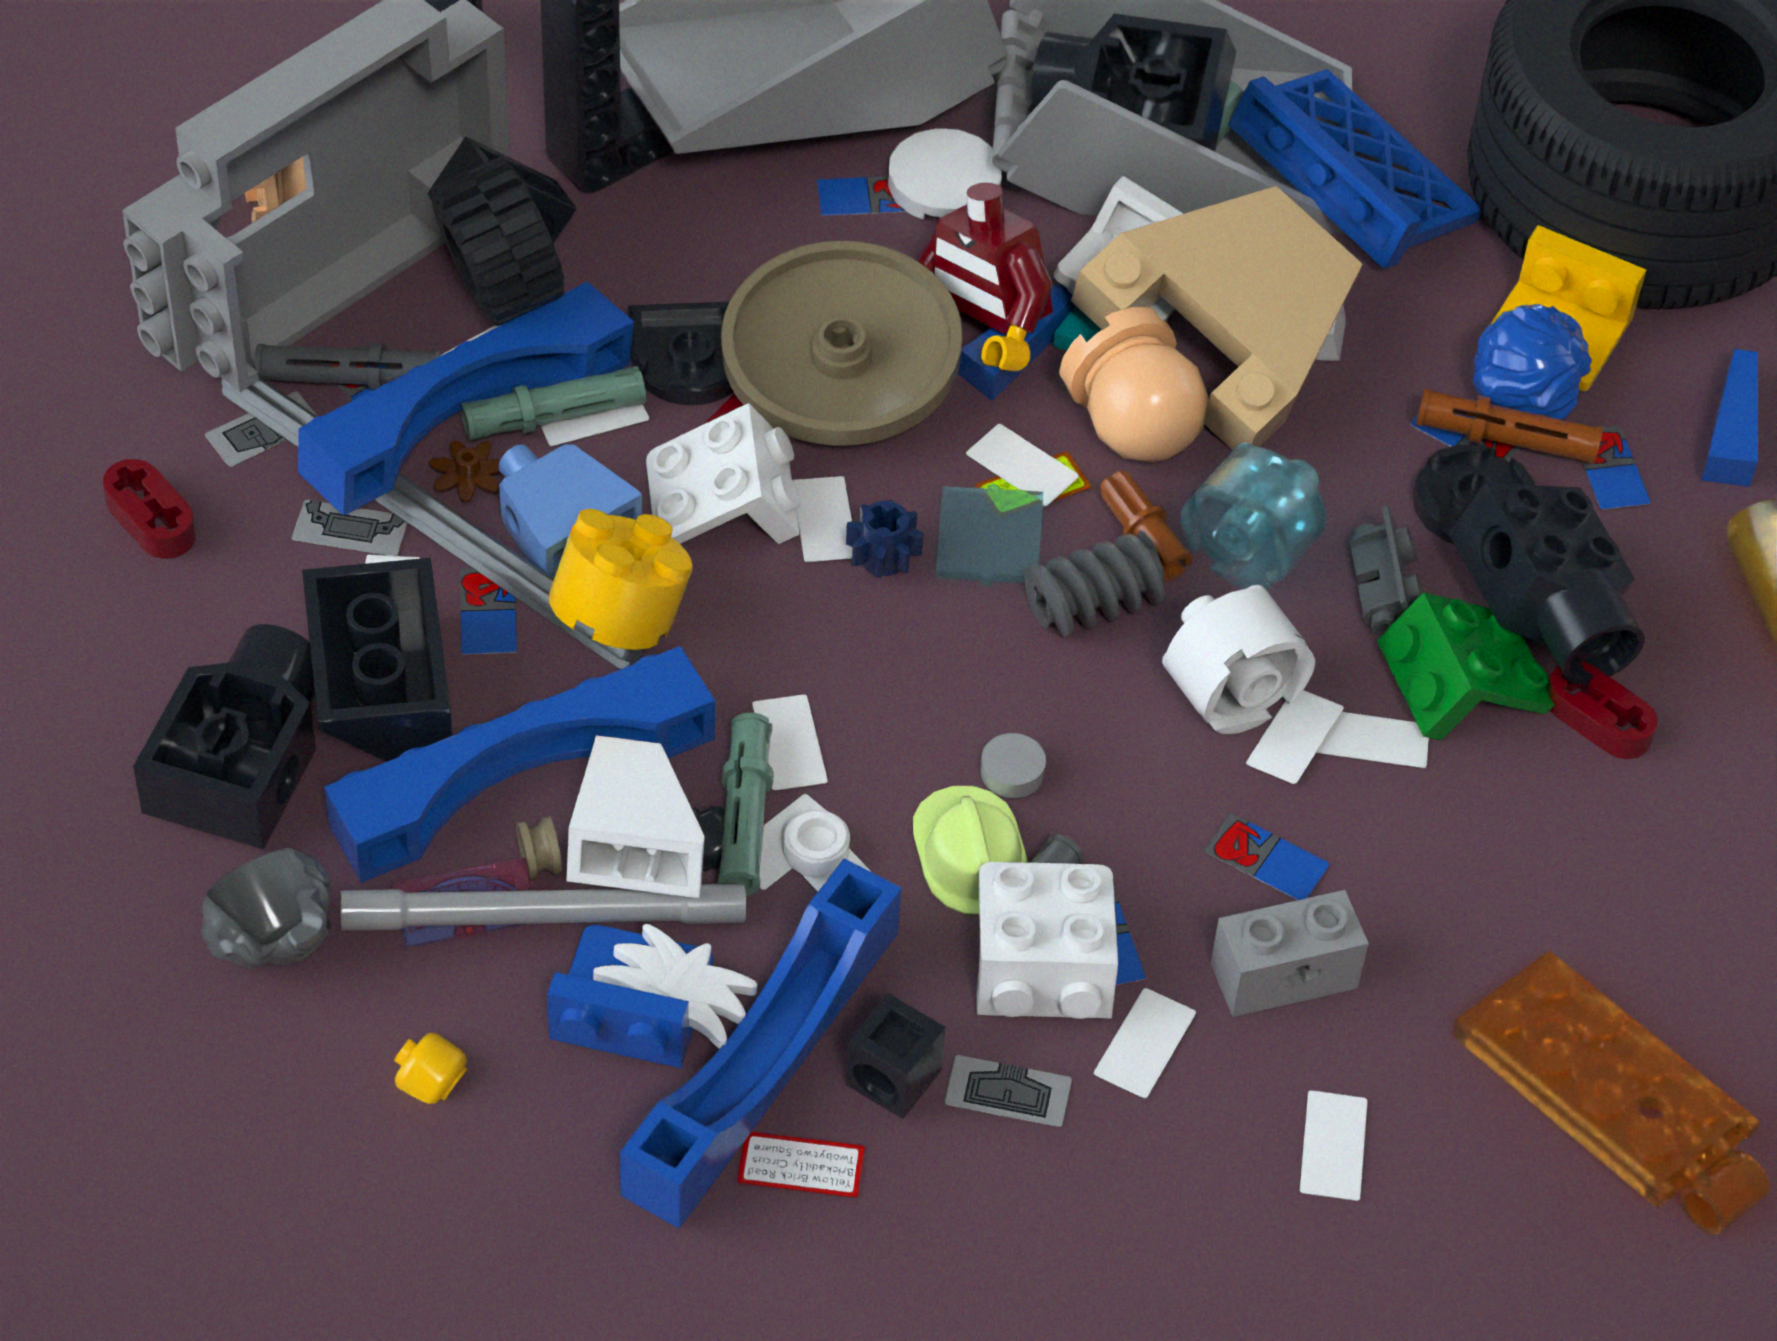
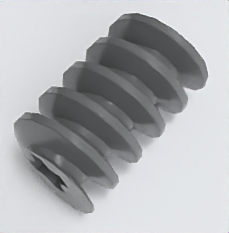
M1139 530L1137 536L1128 533L1117 537L1114 544L1108 541L1095 544L1091 552L1084 548L1071 553L1069 560L1059 556L1050 559L1046 567L1040 564L1029 566L1024 574L1027 599L1037 623L1044 630L1048 629L1049 624L1055 623L1057 629L1064 637L1073 635L1074 625L1072 616L1074 615L1078 616L1082 625L1088 630L1096 627L1095 608L1099 607L1104 617L1111 622L1119 619V600L1123 601L1131 614L1141 612L1142 592L1146 594L1149 602L1154 607L1164 604L1165 599L1163 588L1164 573L1157 550L1151 538L1146 532Z

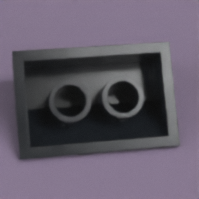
M431 557L303 569L302 575L319 730L386 762L398 758L409 749L425 747L451 737V707Z

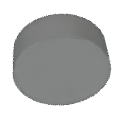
M1006 733L996 736L985 745L982 752L980 767L982 781L989 790L1002 797L1022 798L1031 795L1041 786L1044 780L1046 755L1041 745L1029 736L1018 733Z

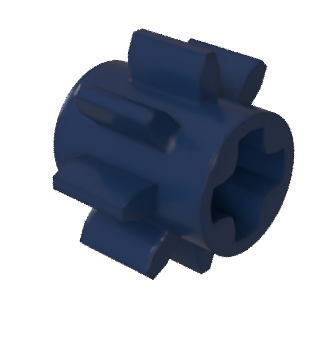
M893 500L878 501L869 506L862 504L860 506V522L851 521L847 522L846 545L852 547L853 566L862 565L868 572L879 578L881 576H891L900 571L903 573L909 572L910 555H922L924 533L916 530L917 513L915 511L907 512L903 506L893 502Z

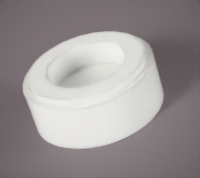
M823 810L805 811L791 819L786 826L784 832V855L789 865L799 873L814 877L830 875L843 858L848 859L850 833L845 822L837 815Z

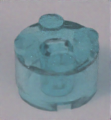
M1243 442L1238 444L1201 483L1182 507L1181 525L1188 544L1195 553L1202 547L1215 561L1209 569L1228 583L1243 589L1253 585H1261L1265 589H1269L1274 582L1281 581L1288 575L1325 530L1326 510L1322 497L1317 490L1319 485L1318 474L1311 465L1303 460L1293 459L1290 461L1274 451L1255 447L1250 443Z

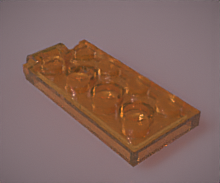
M1550 950L1455 1019L1453 1037L1657 1209L1681 1190V1203L1690 1220L1702 1231L1711 1235H1717L1769 1194L1770 1183L1760 1164L1747 1153L1734 1150L1745 1139L1758 1131L1760 1121ZM1653 1108L1664 1115L1657 1119H1649L1644 1117L1638 1109Z

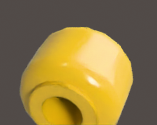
M433 1032L426 1034L418 1044L409 1038L394 1059L401 1066L395 1076L396 1087L428 1104L437 1103L441 1099L445 1100L468 1070L465 1067L467 1064L465 1053L441 1035Z

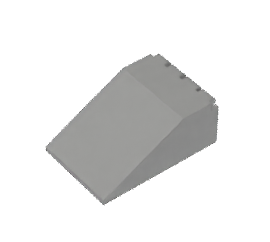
M626 0L619 4L620 71L676 154L921 125L994 84L995 81L992 75L1001 71L1007 64L1006 56H1008L987 0Z
M1010 0L1009 7L1015 10L1006 11L1002 15L1001 37L1008 56H1006V66L998 72L995 110L996 128L994 130L992 153L993 165L1007 172V181L1075 213L1098 216L1114 184L1122 176H1125L1183 214L1277 186L1329 234L1346 235L1319 209L1312 198L1302 194L1233 129L1216 146L1214 152L1066 80L1057 82L1034 109L1031 85L1037 49L1046 32L1094 38L1114 13L1227 29L1236 50L1231 80L1237 83L1243 91H1245L1250 80L1263 76L1276 86L1326 69L1330 70L1352 90V67L1217 0ZM1322 91L1314 93V97L1333 102ZM1316 116L1317 121L1339 127L1337 122Z

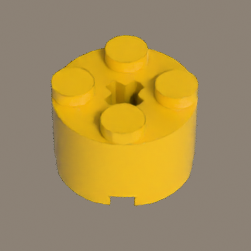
M584 509L580 511L576 523L571 528L549 592V604L555 615L570 628L574 629L578 620L595 629L592 636L594 641L621 649H648L658 644L661 635L665 634L667 637L692 573L691 558L687 551L671 537L673 528L662 518L643 514L635 520L622 516L608 515L596 509Z

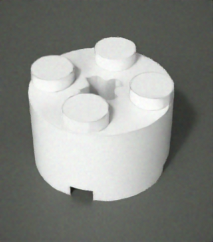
M1253 585L1247 589L1234 591L1216 600L1210 595H1205L1192 601L1182 613L1181 618L1184 625L1172 639L1162 659L1163 666L1203 720L1210 723L1213 729L1221 734L1245 732L1273 718L1267 711V708L1282 696L1290 704L1306 687L1315 667L1314 655L1308 648L1306 641L1261 585Z

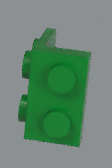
M1423 592L1377 640L1423 737L1442 740L1481 700L1540 714H1547L1555 706L1548 694V676L1544 669L1535 661L1523 636L1500 627L1490 608L1466 603L1457 598L1450 599Z

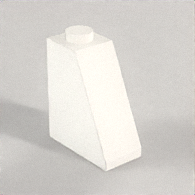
M596 735L569 825L567 881L699 898L702 886L705 836L660 743Z

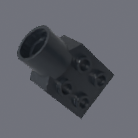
M1115 13L1094 38L1046 32L1038 46L1033 67L1031 85L1033 108L1035 109L1057 82L1066 80L1215 152L1236 50L1227 29Z
M1484 483L1449 532V536L1500 627L1546 645L1564 677L1569 682L1575 684H1589L1593 678L1590 673L1584 670L1580 661L1595 666L1604 675L1609 677L1626 668L1639 655L1645 642L1643 631L1622 597L1635 580V577L1621 556L1618 545L1611 539L1599 519L1589 497L1583 492L1581 487Z
M259 624L245 631L228 663L188 667L133 766L142 814L264 850L316 750L310 705L315 695L310 642L307 639L284 627Z

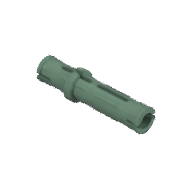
M632 366L617 370L616 372L574 379L541 388L528 389L526 385L512 387V393L460 403V413L465 435H467L468 441H474L479 438L489 437L490 435L520 430L522 434L536 432V426L549 424L550 422L582 417L624 406L646 404V390L639 367Z
M752 712L739 714L731 722L729 761L723 766L721 777L722 785L727 790L720 873L717 884L744 883L746 896L754 894L760 888L766 793L772 789L774 771L772 766L768 764L770 736L773 725L769 723V719L766 716ZM736 822L738 824L737 842L733 845Z

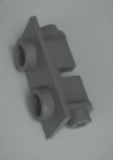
M1388 505L1382 507L1385 524L1380 526L1373 524L1360 525L1355 529L1354 536L1350 539V549L1359 583L1380 577L1378 580L1358 585L1364 623L1376 635H1383L1424 592L1418 574L1410 575L1408 564L1418 561L1410 529L1408 526L1397 527Z

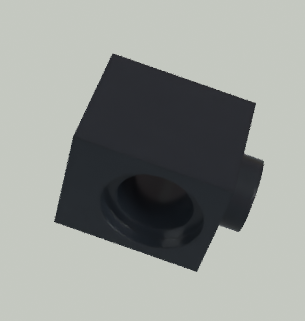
M887 993L849 1040L846 1085L904 1119L941 1072L945 1026Z

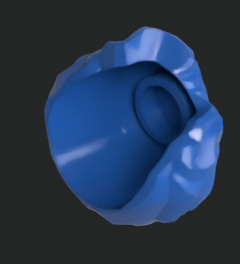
M1526 304L1502 313L1493 324L1486 327L1478 340V350L1473 360L1475 369L1472 381L1478 395L1491 398L1490 404L1564 420L1574 411L1579 401L1577 395L1579 393L1581 377L1588 375L1591 371L1590 364L1592 359L1589 355L1588 343L1583 337L1581 326L1574 318L1565 312L1559 311L1554 306L1546 307L1541 304Z

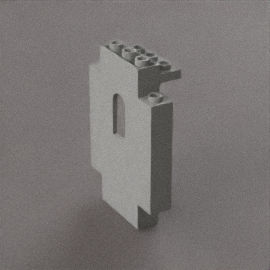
M383 0L177 126L175 130L179 157L176 163L180 174L122 210L126 239H124L123 244L126 254L130 259L133 277L130 289L137 302L140 321L137 333L144 347L156 357L162 355L181 372L199 361L211 376L215 378L221 376L238 392H242L259 381L258 372L254 369L255 351L259 343L274 346H290L445 244L433 211L432 200L427 193L465 136L510 157L504 28L467 0H459L442 12H439L424 0ZM303 156L306 189L230 237H224L217 231L221 216L233 209L232 201Z

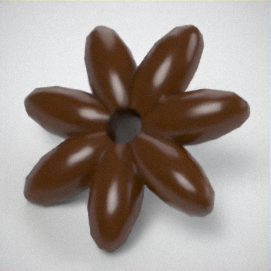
M453 440L450 443L452 458L436 457L429 460V465L433 470L444 474L434 482V490L445 492L458 486L460 499L464 503L471 501L476 486L487 493H498L500 491V484L492 476L501 474L498 468L501 459H488L492 448L488 441L480 443L473 449L466 448L460 441Z

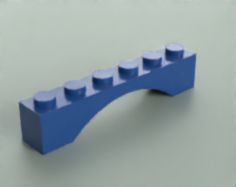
M587 281L565 292L562 297L503 323L501 326L471 341L463 342L446 354L424 365L412 368L406 374L375 390L363 393L357 399L326 415L315 417L308 424L299 428L298 473L344 516L392 491L400 468L414 446L436 425L460 411V403L512 393V387L526 385L528 389L541 388L574 379L616 372L629 366L634 321Z
M681 646L658 655H647L633 665L603 677L589 678L575 688L542 701L528 702L517 711L484 724L470 725L456 735L425 747L409 749L398 758L365 771L351 772L337 782L324 786L328 825L360 883L421 859L435 835L450 818L485 789L519 772L551 762L590 757L596 735L660 743L667 758L715 740L716 700Z
M843 858L808 904L776 969L745 1015V1018L742 1019L738 1027L727 1039L726 1044L722 1045L714 1057L692 1079L671 1095L658 1101L620 1151V1191L623 1198L679 1229L682 1227L897 936L901 887Z

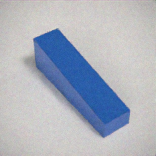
M1059 282L1052 286L1050 292L1053 312L1040 319L1034 333H1027L1024 338L1030 349L1028 365L1054 340L1055 331L1076 306L1071 302L1072 294ZM990 328L962 348V359L958 375L991 401L1025 369L1006 371L983 363L981 357L982 348L986 340L993 335L1007 336L994 328Z
M1734 349L1701 481L1750 487L1758 464V352Z

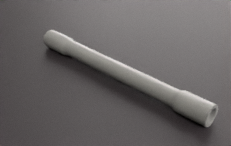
M744 883L702 884L699 898L630 889L411 893L399 889L340 890V931L400 930L408 926L679 921L684 924L745 923L746 891Z

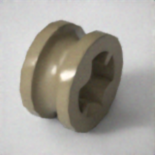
M541 817L540 823L535 827L528 826L525 821L516 823L517 842L527 880H537L538 874L543 870L550 871L553 876L562 874L560 849L551 817Z

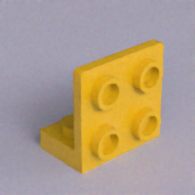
M1538 225L1528 240L1519 281L1491 324L1502 313L1526 304H1541L1546 307L1554 306L1559 311L1565 312L1574 318L1581 326L1583 337L1588 343V352L1592 359L1590 364L1591 371L1588 375L1581 377L1579 383L1580 390L1588 391L1634 317L1646 269Z

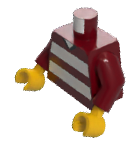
M987 182L977 183L967 189L966 205L940 218L933 235L916 261L929 269L945 285L960 312L1007 335L1006 337L993 335L986 340L982 348L981 357L983 363L988 366L999 367L1001 370L1019 371L1025 368L1030 361V349L1027 342L1024 341L1026 334H1033L1038 321L1053 312L1050 295L1052 281L1045 267L1039 231L1034 223L1004 209L1003 191L999 185Z

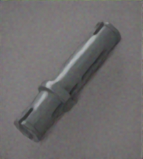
M259 343L255 351L254 369L258 372V376L265 381L368 385L370 390H375L406 374L412 368L424 365L441 355L439 350L387 349L385 343H371L369 349L323 346H274ZM295 363H318V364H340V365H339L338 367H326V366H299V365H294V364H295ZM358 365H373V366H385V367H389V366H400V367H402V369H381V368H370V367H367V368H356V367H357Z

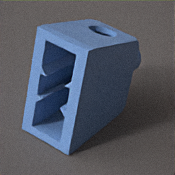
M520 444L510 448L499 462V471L506 477L499 485L502 522L525 559L553 578L557 572L571 528L576 523L581 510L596 509L608 515L622 516L635 520L638 516L642 515V494L635 487L575 445L564 444L545 456L538 458L526 445Z

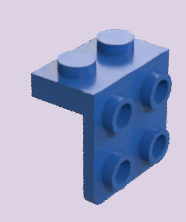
M590 925L585 928L569 974L554 972L547 993L549 1039L682 1068L694 1028L689 1026V1001L593 980V971L597 967L609 965L629 966L613 956L616 944L650 945L644 940L642 934L602 925ZM676 942L686 954L698 947ZM711 953L710 963H709L710 966H713V955H712V953Z

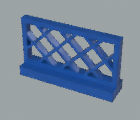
M1328 69L1276 86L1265 76L1250 80L1228 123L1230 128L1302 194L1312 198L1319 209L1384 269L1399 264L1407 248L1474 224L1482 214L1479 205ZM1322 91L1333 102L1314 97V93ZM1316 116L1337 122L1339 127L1317 121ZM1353 128L1366 131L1373 138L1355 133ZM1355 151L1378 158V163L1355 156ZM1392 163L1404 166L1412 173L1393 168ZM1394 187L1416 193L1418 199L1395 192ZM1432 199L1445 202L1452 209L1433 204Z

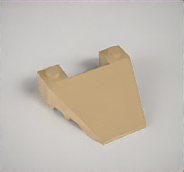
M1274 186L1120 233L1079 271L1071 302L1102 330L1110 326L1105 317L1113 312L1130 307H1150L1161 296L1238 366L1211 393L1204 424L1245 461L1285 423L1363 264L1281 189Z

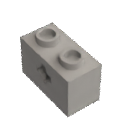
M1342 890L1219 918L1210 964L1232 1017H1237L1358 989L1369 943L1346 891Z

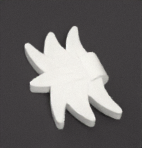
M645 924L642 931L644 940L650 946L629 943L616 944L614 946L613 956L629 966L609 965L594 969L593 980L689 1001V1026L705 1035L719 1049L722 1045L726 1044L727 1036L724 1026L716 1014L740 1024L742 1019L745 1018V1010L734 993L754 996L757 993V982L732 970L709 965L711 957L710 944H703L686 954L674 940L650 924Z

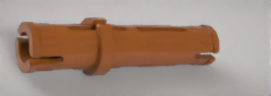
M1424 388L1416 425L1418 426L1425 425L1469 435L1468 442L1480 444L1481 439H1487L1537 452L1587 462V464L1593 465L1595 463L1603 427H1592L1542 414H1534L1490 404L1491 398L1478 395L1476 401Z

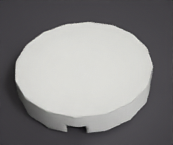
M935 128L915 133L898 144L890 156L888 188L895 202L909 214L924 219L925 214L938 216L940 220L946 214L967 204L966 192L972 185L987 182L1001 187L1002 170L993 165V148L980 137L961 130Z

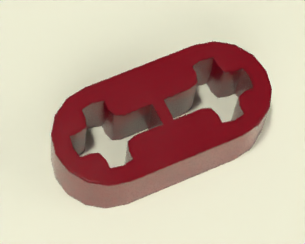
M125 459L114 463L107 469L103 476L106 506L145 552L153 557L169 559L181 556L192 548L196 539L193 512L189 504L153 465L140 459ZM133 490H143L144 498L140 499ZM159 518L167 528L164 526L156 528L154 519Z
M1580 661L1584 670L1593 676L1589 684L1569 682L1564 677L1559 666L1555 667L1548 683V694L1555 705L1550 712L1555 717L1616 758L1633 759L1647 753L1652 745L1658 726V717L1654 709L1647 702L1608 675H1604L1595 666ZM1580 688L1584 690L1586 693L1580 691L1572 696L1568 694L1565 690L1573 692L1576 689ZM1628 723L1636 726L1637 729L1630 727L1625 731H1622L1618 729L1616 725L1619 727H1624Z

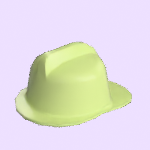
M975 786L947 787L933 792L924 799L913 816V836L925 880L932 894L950 909L966 915H979L978 879L979 869L984 863H1027L1024 845L1015 816L1008 804L991 791Z

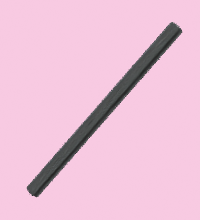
M258 376L259 381L242 392H238L223 378L220 382L223 385L222 393L225 397L296 446H298L299 428L308 424L315 417H318L260 376ZM400 472L394 489L375 499L617 668L623 669L633 665L643 657V649H621L592 640L595 629L578 620L574 629L564 624L555 615L549 604L548 597L554 580L553 577Z

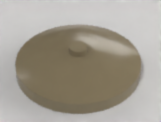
M819 242L789 250L772 258L751 273L739 286L728 304L722 323L723 365L729 384L743 405L749 403L773 428L780 427L790 437L816 444L848 446L872 443L893 437L919 424L934 412L949 394L959 373L962 359L961 318L957 306L945 285L935 274L913 258L899 251L866 242Z

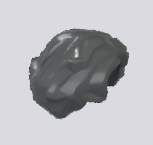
M283 848L262 855L235 868L212 885L203 901V921L200 927L201 936L206 943L205 946L213 957L232 961L250 970L260 969L267 965H296L311 956L329 933L330 922L327 918L331 882L329 874L318 860L291 848Z

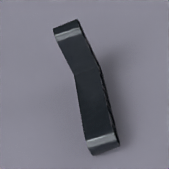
M540 0L545 141L548 157L585 192L594 193L674 152L633 89L629 87L621 91L619 0Z

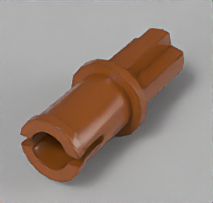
M1118 470L1112 476L1106 477L1100 484L1101 497L1124 526L1123 535L1130 533L1137 536L1139 530L1146 532L1157 550L1163 568L1164 581H1170L1182 575L1186 568L1179 560L1181 559L1186 566H1190L1193 562V556L1189 550H1186L1166 523L1168 515L1163 507L1153 506L1128 472Z

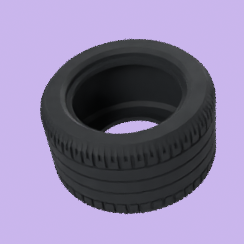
M1506 0L1498 14L1492 31L1467 150L1468 172L1473 195L1481 213L1497 236L1524 260L1528 240L1539 225L1586 247L1615 256L1646 269L1637 308L1679 309L1708 305L1743 295L1776 277L1777 0ZM1610 102H1637L1660 106L1691 116L1709 126L1679 127L1661 124L1634 116L1617 108Z

